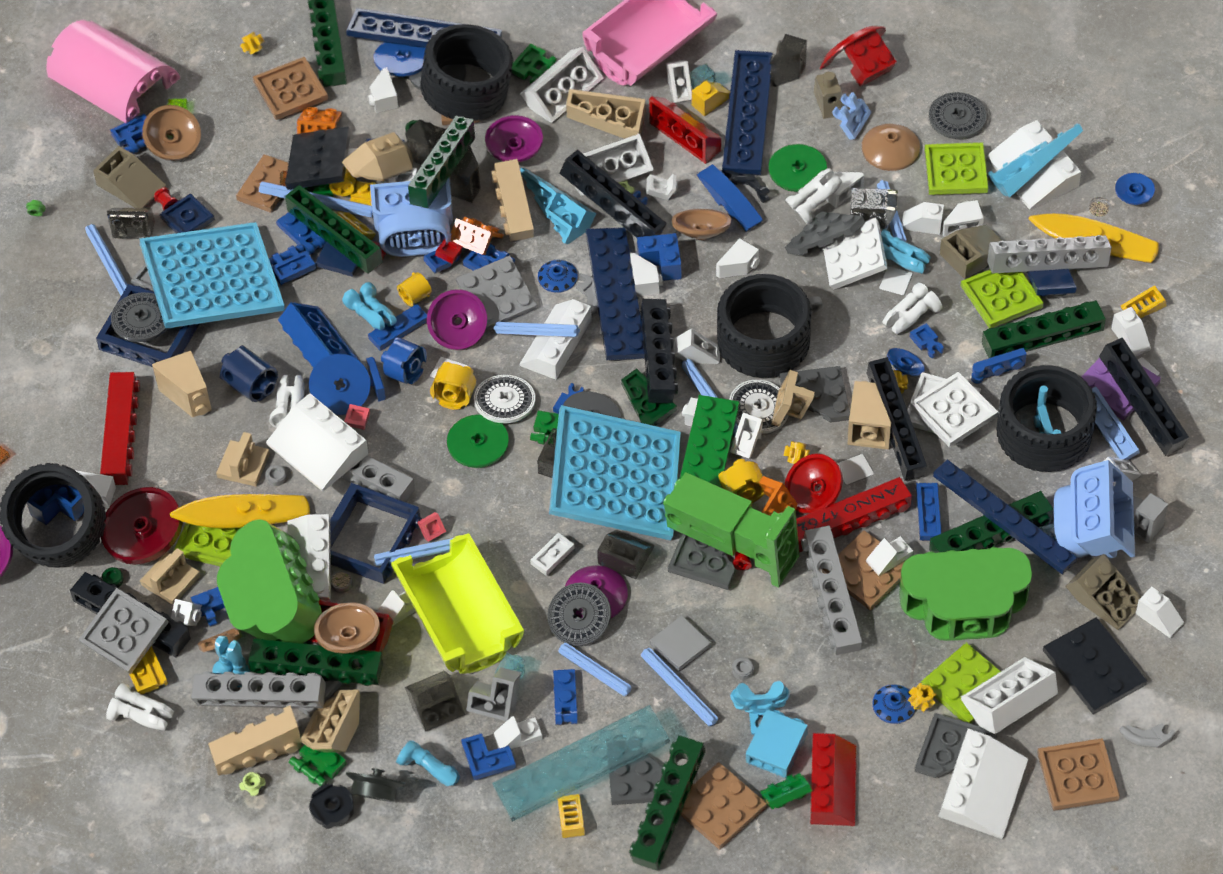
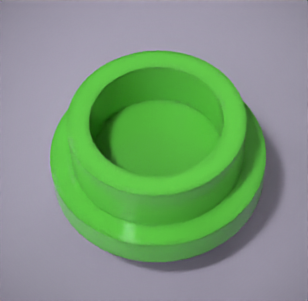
M32 200L26 204L27 213L32 216H42L46 206L41 201Z

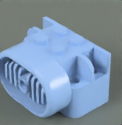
M449 178L429 208L410 205L408 185L411 181L370 185L374 227L379 232L380 246L386 253L399 257L426 255L437 250L444 239L446 245L450 242V225L453 222V209Z
M1109 460L1075 470L1071 476V485L1060 487L1054 495V530L1058 544L1065 547L1077 558L1103 554L1109 558H1115L1118 550H1123L1130 557H1135L1133 482Z

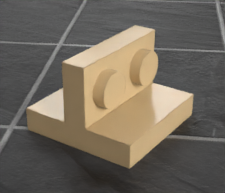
M790 370L778 390L772 425L779 427L785 415L802 419L814 398L815 392L804 387L795 386L798 372Z
M243 432L239 442L230 440L217 470V478L256 487L270 455L269 449L255 446L252 435Z
M177 548L173 553L167 551L143 576L140 584L171 605H174L175 599H180L200 577V572L186 563L184 552Z

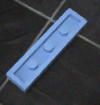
M1097 387L1092 388L1097 401L1095 424L1119 459L1129 460L1139 454L1138 447Z

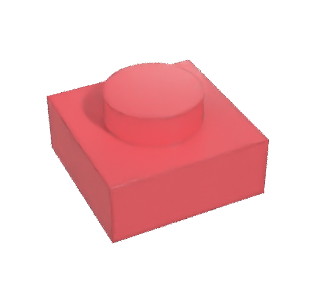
M350 404L344 422L350 427L365 430L370 408Z
M436 512L417 522L425 540L428 542L446 532L439 514Z

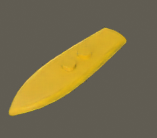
M1057 213L1032 215L1028 218L1038 229L1053 238L1106 236L1112 247L1110 256L1152 263L1158 255V242L1097 220Z
M220 495L203 498L183 505L172 511L170 517L202 527L242 528L249 522L257 519L264 520L270 524H278L310 515V505L304 495Z

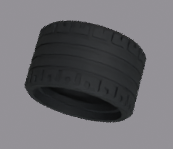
M458 24L448 26L436 32L429 39L424 52L420 89L424 100L427 101V104L434 111L450 119L459 116L478 121L496 114L505 104L509 90L513 56L508 44L495 32L477 25ZM450 64H470L485 70L492 78L480 82H466L452 78L440 68Z
M774 274L749 275L731 284L724 291V294L721 295L717 307V344L725 362L744 375L760 378L780 376V373H787L798 367L800 362H803L804 357L807 356L810 348L812 311L806 293L791 280ZM755 312H770L790 320L794 325V329L780 338L759 340L741 334L733 325L745 315Z
M1053 365L1032 366L1013 375L1012 379H1009L1007 385L1004 386L999 403L996 434L1001 449L1016 464L1033 471H1060L1075 465L1076 462H1079L1086 455L1092 441L1097 412V401L1092 388L1075 372ZM1041 386H1046L1048 388L1046 403L1057 405L1069 411L1075 417L1078 424L1071 430L1061 434H1043L1023 426L1018 421L1015 413L1024 406L1038 403L1039 389Z
M45 463V465L37 464L36 466H31L28 470H23L22 473L16 475L15 479L11 480L8 487H6L5 494L2 495L0 524L3 526L1 528L6 539L9 540V543L16 550L39 565H46L51 568L74 565L77 561H82L86 556L88 557L92 550H95L101 541L100 537L104 534L106 511L100 494L79 472L66 465L60 466L58 463ZM51 485H67L77 489L84 503V518L77 533L67 542L54 547H40L31 544L27 540L22 527V514L28 500L40 489Z

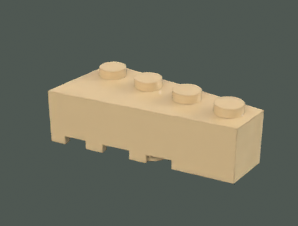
M570 89L566 103L567 118L624 139L637 134L641 136L646 115V100Z
M518 159L494 163V171H491L493 183L496 184L497 200H500L501 206H499L501 218L504 217L505 224H503L505 235H509L510 242L533 238L534 229Z
M291 706L283 708L284 712L277 716L274 713L266 716V721L258 725H254V723L246 725L241 733L232 732L208 743L218 776L231 774L235 770L244 767L249 768L256 763L265 760L270 761L277 756L286 753L291 754L301 749L302 743L299 729Z

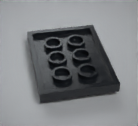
M349 126L293 135L285 181L287 190L294 189L298 185L304 188L344 182L346 167L342 162L348 156L351 135Z
M1097 617L1043 646L1042 651L1093 715L1147 685L1148 680Z

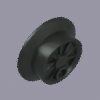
M372 768L373 775L346 772L345 775L353 780L351 794L356 796L395 802L397 789L407 786V783L382 777V773L385 770Z

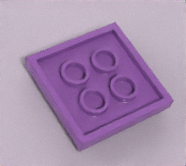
M1099 358L1081 377L1091 388L1097 387L1116 417L1124 421L1134 409ZM1143 367L1154 385L1157 386L1161 378Z

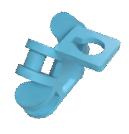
M776 681L772 684L768 693L755 695L748 685L740 683L731 692L730 697L737 709L745 710V712L749 713L751 734L755 735L757 731L755 722L758 716H764L767 709L773 711L776 708L783 707L790 696V690L781 681Z

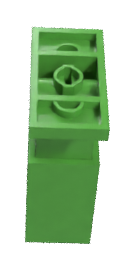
M686 472L681 479L679 478L676 481L671 494H667L663 501L667 527L731 556H734L737 551L753 558L755 566L769 572L771 585L778 588L800 556L796 512L790 506H787L784 512L777 513L774 511L769 516L753 509L752 501Z

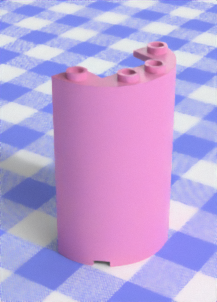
M624 0L583 31V40L587 51L591 50L595 57L593 61L608 78L620 85L626 86L630 84L631 86L716 19L717 13L704 2L701 4L699 11L686 0Z
M79 20L66 27L52 45L54 50L47 59V75L49 78L124 123H128L140 113L136 99L154 83L159 81L160 78H162L165 89H168L180 79L178 72L174 68L93 21Z

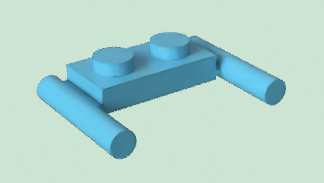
M1041 386L1036 415L1033 417L1034 426L1039 428V433L1061 434L1060 430L1056 429L1053 431L1045 406L1048 388Z

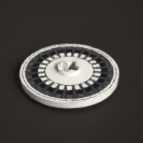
M497 375L479 384L474 393V405L477 411L490 421L512 423L525 418L533 410L535 392L531 385L522 378L513 375Z
M749 380L739 384L732 391L729 400L739 401L740 403L736 419L737 425L740 423L742 414L746 413L763 419L762 434L771 433L781 428L789 415H785L779 427L771 424L780 388L765 380ZM757 404H760L762 409H758Z

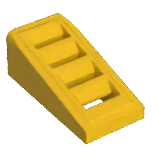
M1154 285L1120 307L1122 310L1132 307L1139 318H1142L1167 305L1165 298ZM1144 301H1147V303L1149 304L1147 307L1143 303ZM1140 304L1143 309L1139 310L1136 305Z
M579 794L557 797L562 838L585 836ZM576 801V804L563 805L564 802ZM577 808L576 811L564 812L565 809ZM573 815H577V816H578V817H574V818H566V819H565V816H573ZM578 822L579 824L566 825L565 823Z

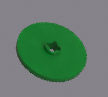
M803 144L784 146L778 149L769 161V175L773 182L779 187L793 192H798L821 171L827 169V162L824 156L817 149Z
M479 414L460 419L451 427L447 435V448L452 458L458 463L472 468L486 467L496 463L504 456L509 444L508 433L504 425L490 421Z

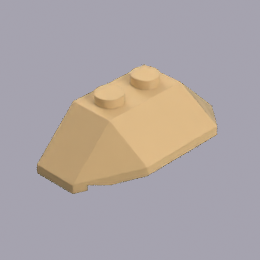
M395 132L363 143L345 158L342 163L353 177L384 181L411 171L413 168V153L405 142Z
M338 690L333 698L324 702L323 708H318L314 711L301 737V742L313 750L337 753L346 752L359 725L360 691Z

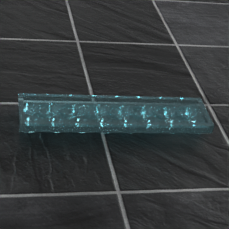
M648 705L493 782L492 785L511 821H514L670 743V739L651 706Z

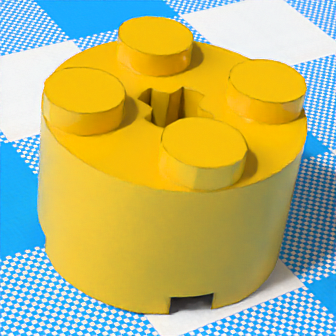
M444 362L439 367L430 388L431 397L439 400L438 404L447 409L458 410L464 405L466 407L476 386L473 369L468 366L463 367L458 364Z
M738 459L733 463V466L718 475L723 489L748 499L752 503L765 495L763 488L759 484L763 475L758 464L755 462Z

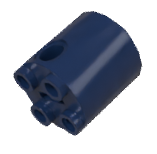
M244 345L223 356L221 360L223 365L219 378L252 402L262 401L273 392L278 379V371L275 367Z

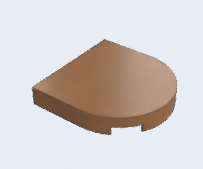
M237 628L230 629L198 642L199 649L202 652L215 649V641L219 636L227 637L229 644L233 640L236 641L243 637L242 632Z

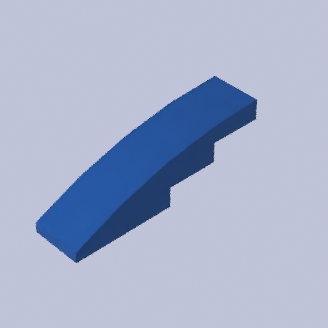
M713 164L697 173L698 178L719 206L723 205L731 218H736L745 232L762 222V217L752 204Z

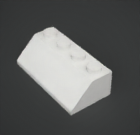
M580 47L569 51L520 94L532 111L552 123L566 111L570 89L589 91L603 79V76L585 49Z
M640 134L584 153L586 157L618 183L654 170ZM577 189V191L579 192V194H580L581 196H583L584 194H583L580 190Z
M574 299L556 304L545 324L578 325L580 329L578 336L537 335L520 362V366L556 380L592 321L591 306Z
M329 514L305 515L289 520L288 534L300 546L299 552L306 562V571L313 580L312 586L320 600L331 602Z
M1024 657L966 693L961 699L978 725L996 734L1057 695L1056 675L1054 671Z

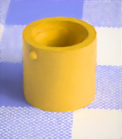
M346 168L344 182L331 183L329 188L338 196H348L354 191L357 177H353Z
M413 272L412 276L397 285L400 297L410 307L416 305L424 298L430 297L432 293L430 284L419 272Z

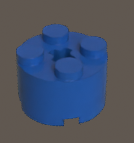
M398 337L394 339L388 351H384L381 356L384 374L404 384H414L420 378L424 370L421 368L422 363H426L427 360L425 348Z

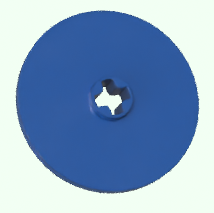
M384 42L374 52V63L380 71L383 68H387L389 75L392 76L413 75L422 71L425 47Z
M333 354L323 358L315 365L309 378L310 394L334 414L346 415L350 404L362 406L367 400L370 392V377L367 369L358 359L346 354ZM342 379L343 384L346 386L337 390L334 382Z

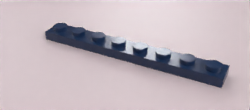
M948 459L933 472L934 478L1062 575L1076 563L1077 557L1065 547L1060 546L1057 541Z

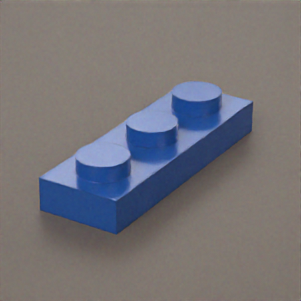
M418 304L396 316L397 322L395 325L388 326L385 324L383 330L375 329L368 334L369 340L379 351L390 346L395 338H403L427 323V314Z
M916 483L920 541L930 540V538L941 534L938 483Z

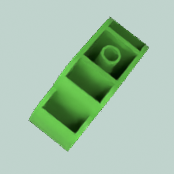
M261 519L253 520L243 526L232 539L231 556L223 562L217 574V585L230 622L235 628L245 631L257 639L273 641L280 639L283 642L303 644L315 635L314 626L316 620L322 614L318 602L319 596L313 589V580L306 571L305 567L307 565L300 555V546L297 541L288 533Z
M998 547L981 550L969 549L967 551L950 550L940 553L927 552L925 554L913 555L903 563L901 569L899 590L901 608L909 617L916 620H924L927 631L939 640L953 641L998 637L1008 630L1011 615L1021 611L1027 604L1032 577L1030 561L1023 552L1017 549Z

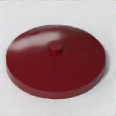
M155 487L137 488L123 494L111 504L105 513L106 520H104L106 526L104 534L101 536L105 549L114 559L132 565L148 563L161 557L175 544L180 535L183 522L170 517V513L180 506L168 492Z

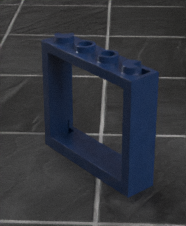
M128 284L118 302L135 293H155L141 286ZM110 314L97 335L96 341L100 351L153 367L152 364L182 354L199 324L182 326L168 352L163 353L113 337L114 329Z
M351 483L330 519V549L357 502L407 519L390 552L403 549L406 544L409 545L413 537V531L415 528H419L417 522L422 520L419 507ZM330 550L331 565L384 584L386 579L390 578L394 572L392 565L389 564L391 558H386L381 568Z

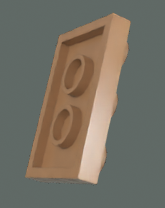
M264 154L237 193V201L271 213L281 197L260 193L259 186L262 181L286 186L288 162Z

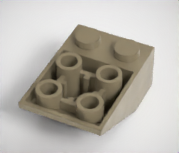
M120 146L93 170L97 186L139 211H142L154 199V194L157 190L166 187V184L134 154Z
M987 225L960 229L941 239L940 255L964 279H967L988 266L987 259L990 242L1002 240Z
M1104 554L1091 559L1065 586L1079 603L1117 630L1136 613L1138 601L1141 598Z

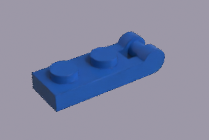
M289 212L276 220L277 226L297 245L302 244L304 251H307L309 255L313 254L318 247L322 248L326 243L324 239Z
M1024 348L974 363L971 375L972 382L980 384L984 378L994 375L998 376L1004 372L1018 370L1025 366L1027 354Z
M575 669L553 670L556 725H562L563 722L578 724Z

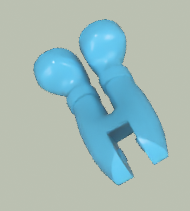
M883 229L881 236L886 259L892 260L907 270L923 273L926 268L925 264L929 263L931 256L921 248H917L898 237L894 238L888 230Z
M371 282L363 284L359 294L354 289L346 291L342 298L343 304L348 309L356 311L374 329L381 331L385 328V324L388 326L396 324L397 320L393 312L375 298L377 290Z
M225 636L217 637L215 651L219 660L213 666V673L233 672L237 675H244L245 672H250L242 655L241 645L235 640L228 644V638Z
M409 740L397 757L396 763L400 766L409 765L415 760L416 764L424 767L445 786L456 785L460 780V775L453 766L443 764L430 751L424 750L413 740Z

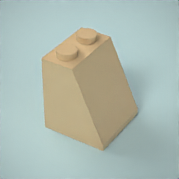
M191 351L152 364L158 390L192 418L212 411L206 384Z
M854 381L847 445L889 450L891 421L876 384L867 381Z

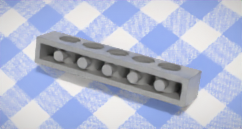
M1101 235L990 242L987 263L992 273L1108 267L1112 247L1107 237Z
M366 456L339 478L406 502L415 491L413 478L369 456Z
M830 526L805 530L804 538L801 539L803 551H807L808 558H806L808 570L813 572L814 577L811 579L813 589L817 590L819 597H817L818 607L823 609L824 612L822 621L824 628L828 629L830 634L828 636L829 647L834 649L835 655L859 651L862 640ZM821 549V550H823L825 553H824V554H817V553L815 552V550ZM825 568L828 569L830 573L824 574L820 570ZM833 588L836 592L828 593L825 589ZM837 607L841 612L835 613L831 611V608ZM843 627L846 629V632H838L836 628Z
M204 671L202 674H194L191 699L197 706L287 707L290 705L291 708H323L326 682L320 675L315 673H309L307 676H299L295 673L277 675L271 672L265 673V675H257L252 672L237 675L233 672L215 674ZM217 685H221L219 690L213 691ZM242 685L239 691L234 692L237 686ZM263 686L261 691L255 692L257 687ZM284 686L281 692H276L279 687ZM300 687H305L303 692L297 693Z

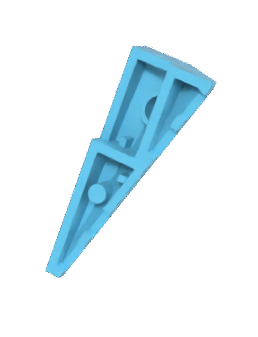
M1078 123L1075 124L1074 127L1065 133L1057 134L1058 137L1050 143L1044 141L1019 155L1018 158L1009 164L1008 162L1002 165L1003 168L995 173L992 171L988 172V178L1004 196L1011 197L1083 131L1082 127Z
M520 168L521 176L527 182L526 186L534 193L535 200L546 217L554 224V229L563 238V243L569 244L586 233V229L590 228L596 212L528 169Z

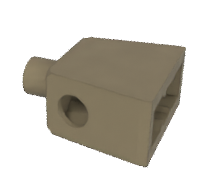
M828 71L815 76L813 92L823 119L834 117L832 114L834 108L838 107L839 110L842 108L840 100L842 92L836 75Z

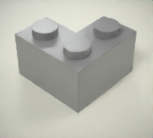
M1152 493L1145 500L1133 495L1134 535L1149 544L1164 526L1168 503Z
M500 667L493 676L492 685L476 682L469 691L466 711L503 721L509 720L516 709L521 672Z

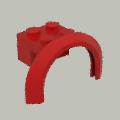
M872 25L845 38L826 54L822 60L820 70L829 66L833 59L844 50L854 65L850 73L859 87L891 71L897 61L881 38L886 32V28L884 26Z

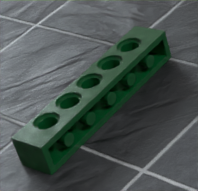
M308 0L309 10H313L312 13H309L311 24H315L312 27L313 38H317L314 41L315 52H319L316 55L317 66H321V69H318L319 80H323L324 87L345 85L347 81L334 0Z
M455 116L409 183L410 205L429 208L475 140L473 119Z
M298 185L285 195L287 211L367 274L383 263L379 246L303 187Z
M1097 300L1084 302L1077 306L1065 307L1055 312H1047L1040 316L1028 317L1022 321L1010 322L1000 327L989 328L983 331L981 343L988 358L1021 348L1028 352L1104 331L1106 318Z
M1042 491L1008 504L1037 527L1046 526L1052 521L1054 509ZM983 515L930 538L929 551L940 553L950 550L990 549L1002 542L1011 541L1013 537Z
M253 638L248 660L251 672L257 674L271 672L277 675L295 673L299 676H307L309 673H315L320 675L324 681H340L345 684L360 683L365 686L379 685L383 667L381 652L359 650L352 653H336L320 645Z
M678 735L676 742H672L668 762L665 761L662 766L661 773L663 775L661 780L657 781L654 786L653 793L655 795L653 800L649 801L646 806L645 813L647 815L644 822L641 821L638 826L637 834L639 835L637 840L632 842L629 849L633 863L659 871L705 755L704 743ZM681 759L688 760L684 765L677 764ZM673 779L680 780L676 785L669 784ZM665 799L672 800L668 805L661 804ZM657 819L664 820L660 825H653ZM649 839L656 840L651 846L645 845Z

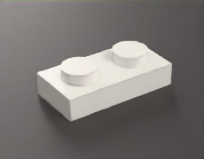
M560 533L556 534L530 560L531 565L547 576L575 549L574 543Z

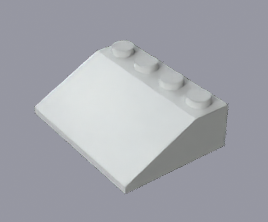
M1036 120L1018 129L990 152L986 158L998 171L1003 168L1002 165L1008 162L1009 164L1024 152L1044 141L1050 143L1054 139ZM1061 150L1015 193L1029 210H1032L1078 188L1081 171L1067 154Z
M308 394L292 408L266 442L271 449L322 492L368 455L366 439L312 394Z
M968 729L938 817L1003 839L1028 758L988 735Z

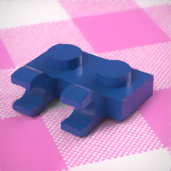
M218 587L190 597L192 603L201 605V617L205 616L209 627L218 624L214 612L225 608Z

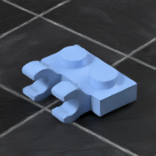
M852 92L849 97L843 94L840 100L845 106L841 110L835 107L832 112L835 118L842 121L840 127L849 140L857 137L871 114L863 99H857V96Z

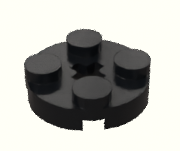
M325 784L313 792L309 803V810L314 821L326 829H331L342 825L354 814V801L352 794L346 787ZM328 802H331L332 804L337 803L335 808H327Z

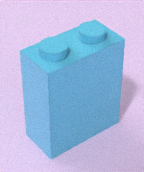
M767 709L745 753L746 763L781 777H787L807 737L808 726L798 718L791 719L780 711Z

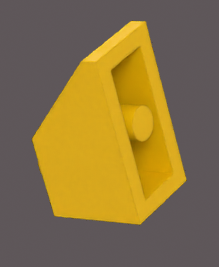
M704 81L691 91L692 106L703 116H706L730 99V91L716 82Z

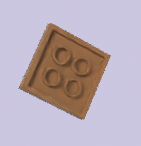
M305 56L252 77L255 86L275 120L328 100V94Z
M863 530L838 554L849 595L871 611L900 583L901 569L905 561L878 576L868 565L866 559L880 541ZM822 569V573H830L828 569Z
M1103 738L1038 748L1037 754L1053 811L1119 800L1118 789Z
M718 762L692 785L681 816L720 850L766 808L767 803Z

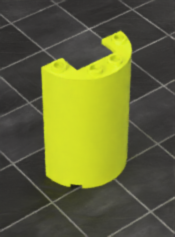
M469 533L458 535L451 539L449 553L437 555L428 561L419 562L412 566V556L409 555L391 562L395 574L443 662L450 671L459 670L460 674H467L486 669L504 659L508 655L506 651L512 646L516 648L520 643L524 629Z

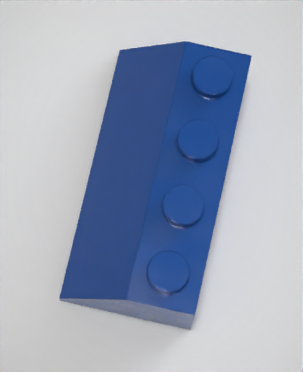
M290 302L278 319L282 329L291 337L293 344L300 349L303 357L309 361L313 368L320 360L333 354H346L358 359L318 306Z

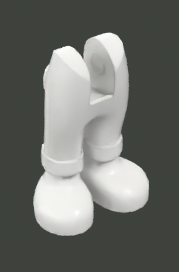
M830 168L821 171L807 185L800 189L798 194L788 196L785 199L790 207L807 224L813 221L812 209H815L820 203L827 200L842 183L838 176L833 177L834 172Z
M917 283L913 286L912 293L906 295L900 303L890 310L882 323L887 327L893 325L892 331L897 335L912 326L927 309L935 313L939 312L942 309L941 301L933 291L928 293V289L924 284Z
M288 375L281 377L277 389L276 409L270 414L269 419L273 427L277 428L287 416L289 397H291L290 411L304 398L305 385L301 375L295 376V386H289Z
M121 683L115 691V698H112L109 703L106 719L115 721L119 715H123V717L130 718L143 726L165 731L168 724L162 718L157 717V715L170 719L174 711L161 702L141 695L138 692L130 691L129 685ZM132 705L141 707V708H143V709H145V710H141V709L135 708V707H133Z

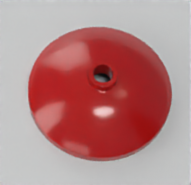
M811 454L801 458L791 467L784 485L798 504L796 511L809 514L831 506L837 500L842 489L843 476L839 465L832 458L824 454Z

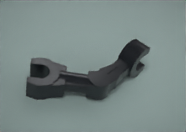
M724 171V175L734 185L746 183V185L753 188L762 203L770 200L767 196L770 193L769 189L766 186L762 187L753 174L744 176L738 175L737 172Z

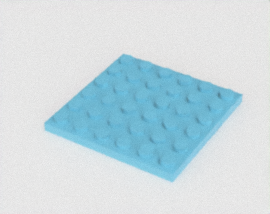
M256 222L140 238V247L165 329L284 311L285 305Z
M561 405L558 417L549 514L671 540L673 529L667 527L663 501L667 494H671L677 481L681 432Z

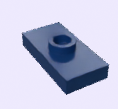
M366 358L370 387H374L378 402L383 401L386 398L385 388L375 358Z

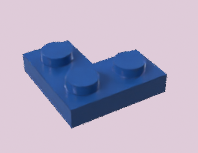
M482 733L461 739L473 780L516 768L510 746L488 751Z

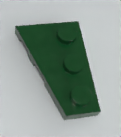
M637 368L621 379V385L641 423L656 426L677 411V405L674 403H648L646 377Z

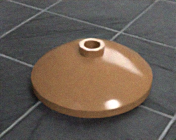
M165 105L154 109L146 117L142 135L147 148L154 155L165 160L175 161L190 156L196 150L200 142L201 130L197 119L191 112L180 106ZM167 136H172L174 139L169 140Z
M882 124L866 133L862 141V153L865 159L874 167L886 171H897L909 167L917 160L920 153V142L916 134L905 126Z
M691 209L675 214L672 218V226L678 232L688 237L706 240L725 232L731 226V217L717 210Z
M342 603L330 607L318 617L314 626L317 642L323 648L336 653H352L367 647L375 640L380 629L377 614L371 608L359 603Z

